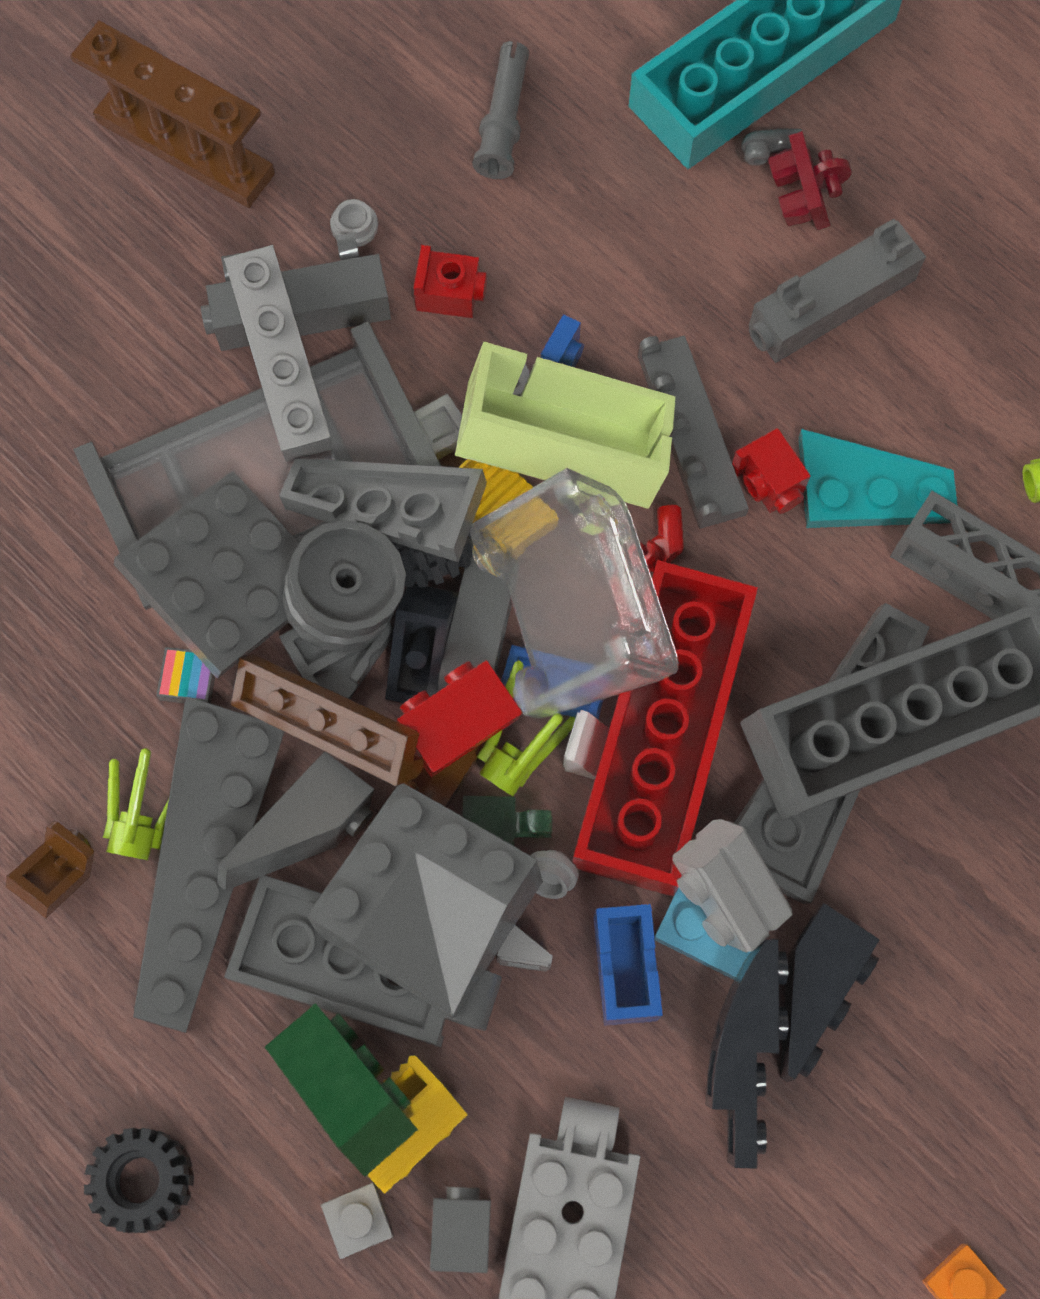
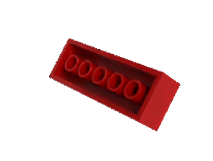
M657 560L573 855L572 863L578 870L672 897L679 887L677 880L682 875L673 862L672 856L692 839L758 587Z

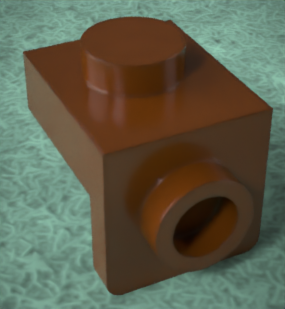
M53 821L46 827L44 843L6 876L5 887L44 918H47L90 878L94 850L80 832L74 829L68 830L59 822Z

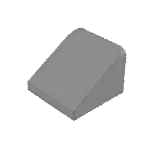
M515 925L498 951L497 962L503 966L547 972L551 968L553 956Z

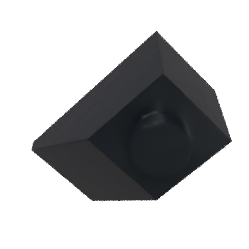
M414 584L412 587L407 586L396 610L385 695L386 700L405 703L424 690L428 692L430 697L439 692V675L459 592L429 586L419 588L418 584Z

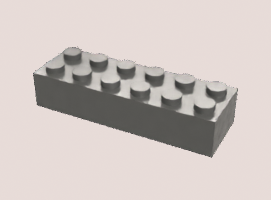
M1032 604L761 708L741 721L740 725L781 820L784 821L1039 718L1040 613L1036 605Z

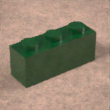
M315 1003L269 1042L265 1049L336 1147L366 1177L418 1130L404 1112L412 1103L391 1077L383 1083L379 1081L377 1077L385 1069L364 1044L357 1050L353 1048L352 1044L359 1037L344 1018L338 1013L330 1020Z

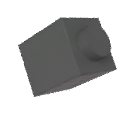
M447 1187L446 1198H434L430 1271L488 1273L491 1200H480V1188Z

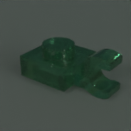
M463 796L462 817L514 847L516 837L552 838L553 817L550 810L516 812V797Z

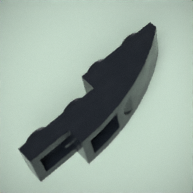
M774 939L764 940L754 951L749 953L743 962L724 1001L711 1044L705 1105L712 1110H727V1162L734 1168L757 1169V1154L766 1153L765 1120L757 1119V1097H765L766 1068L764 1063H757V1053H779V1040L786 1041L788 1036L786 1007H779V984H786L788 976L787 954L785 951H778V940Z

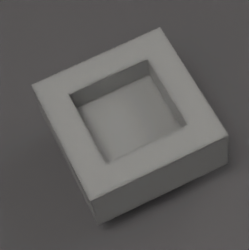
M446 394L414 412L438 460L456 450L462 419L458 408L450 396Z
M375 1183L321 1204L340 1259L394 1237Z

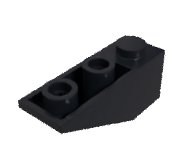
M824 903L813 913L787 957L788 976L784 1007H786L788 1013V1036L786 1041L782 1040L780 1078L786 1082L795 1080L798 1074L805 1078L809 1076L824 1051L816 1044L827 1027L833 1031L839 1027L852 1005L844 998L853 983L856 981L863 985L879 961V958L872 954L880 939Z

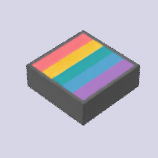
M165 647L157 698L160 701L185 704L186 698L190 697L211 704L215 676L192 650Z

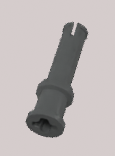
M513 41L501 45L490 112L481 120L479 126L482 141L480 150L474 154L472 165L478 174L491 179L508 178L513 174L515 167L514 159L511 157L513 145L519 141L521 128L516 120L526 63L529 58V49L517 42L514 58L511 56Z

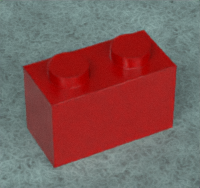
M487 660L475 668L470 661L465 662L444 677L448 686L431 697L424 690L399 707L404 715L399 717L397 722L420 732L415 755L423 760V767L431 778L517 721L523 713Z

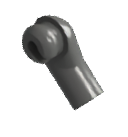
M769 129L750 132L744 137L741 145L742 150L745 152V161L752 166L765 164L770 154H777L792 148L789 135L798 133L802 129Z

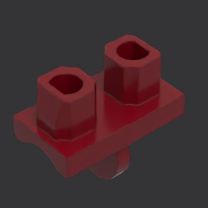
M800 131L789 135L792 148L783 150L768 158L777 188L801 180L802 189L779 196V203L787 226H792L813 220L817 230L829 227L831 225L821 189H827L830 198L841 196L843 194L841 184L852 175L850 163L847 159L833 158L832 151L827 149L818 154L820 163L814 166L803 132Z

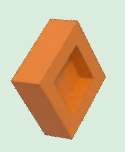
M961 1244L922 1281L936 1299H998L1006 1291L1003 1285L967 1244Z

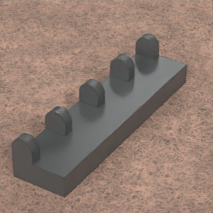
M657 336L645 338L640 342L638 359L649 389L676 397L673 430L669 436L672 437L671 451L699 529L746 516L749 509L686 337L681 336L659 342Z

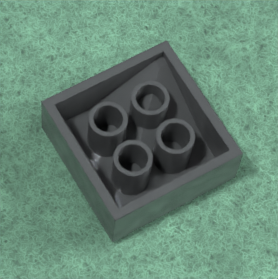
M403 783L395 788L307 917L322 938L454 1019L543 883L538 861L535 858Z

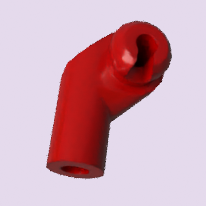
M678 505L659 507L657 509L658 534L651 540H648L645 545L640 542L636 546L634 558L642 570L654 572L657 560L671 563L682 553L684 549L682 508Z

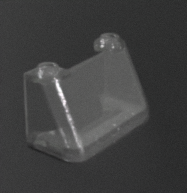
M566 468L472 523L470 535L474 545L472 547L473 558L481 570L506 580L531 666L519 670L516 674L515 686L513 687L515 701L521 708L524 716L538 719L546 718L659 682L677 672L678 658L631 515L621 496L610 486Z

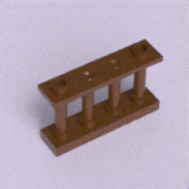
M100 20L96 22L70 55L73 62L106 80L109 92L93 111L98 124L247 208L252 206L275 175L273 163L244 148L242 142L243 138L261 116L259 108Z

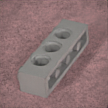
M273 245L224 258L285 461L289 462L295 460V458H303L334 449Z

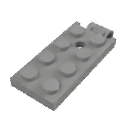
M565 1096L557 1141L541 1138V1134L530 1132L499 1299H615L641 1157L633 1153L624 1155L612 1152L618 1124L619 1107ZM576 1201L582 1205L584 1214L578 1222L570 1223L563 1218L561 1211L565 1203Z

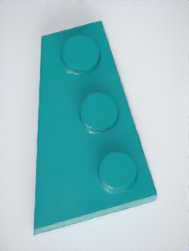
M804 429L800 431L798 436L800 461L811 475L803 493L806 528L910 525L931 491L958 506L954 470ZM931 510L923 524H947L951 522Z

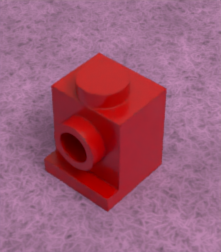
M421 245L413 287L416 311L473 318L475 301H484L487 286V272L480 271L479 257L431 251V246Z
M778 428L737 450L732 461L737 477L744 474V485L750 496L756 502L762 501L769 513L777 510L779 514H783L793 509L804 499L803 493L811 475Z

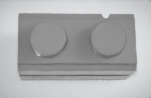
M722 819L713 820L696 835L697 838L695 840L689 841L672 856L673 862L682 875L677 880V883L683 894L692 903L702 908L707 917L702 922V925L707 934L722 947L728 944L746 953L752 952L770 936L768 932L779 928L793 915L792 909L745 828Z

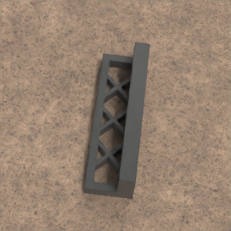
M931 491L890 557L992 619L1032 604L1036 605L1040 613V589L1028 590L1020 585L1014 569L1028 567L1038 573L1040 577V555L934 491ZM931 510L951 522L954 531L953 535L940 537L922 526ZM984 541L993 546L998 561L984 563L975 558L970 543Z

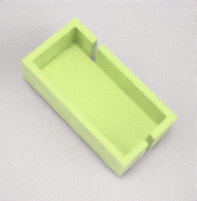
M483 341L468 381L455 456L649 509L669 473L672 437L669 436L673 430L676 397L537 357L521 396H517L513 392L526 363L527 354Z

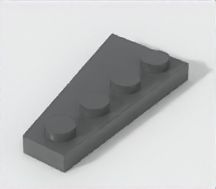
M295 458L279 497L284 508L329 523L342 520L364 523L386 535L391 542L459 562L487 481L483 469Z

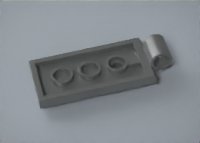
M265 875L259 878L224 978L305 1005L313 1006L316 1003L321 1010L334 1014L339 1013L343 1017L440 1048L444 1040V1036L441 1033L446 1019L477 1030H487L502 981L501 976L485 971L453 1019L402 986L391 985L387 981V977L322 938L307 917L322 893Z

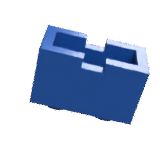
M651 904L597 908L593 919L604 1026L658 1021L663 1014L655 957L656 947Z

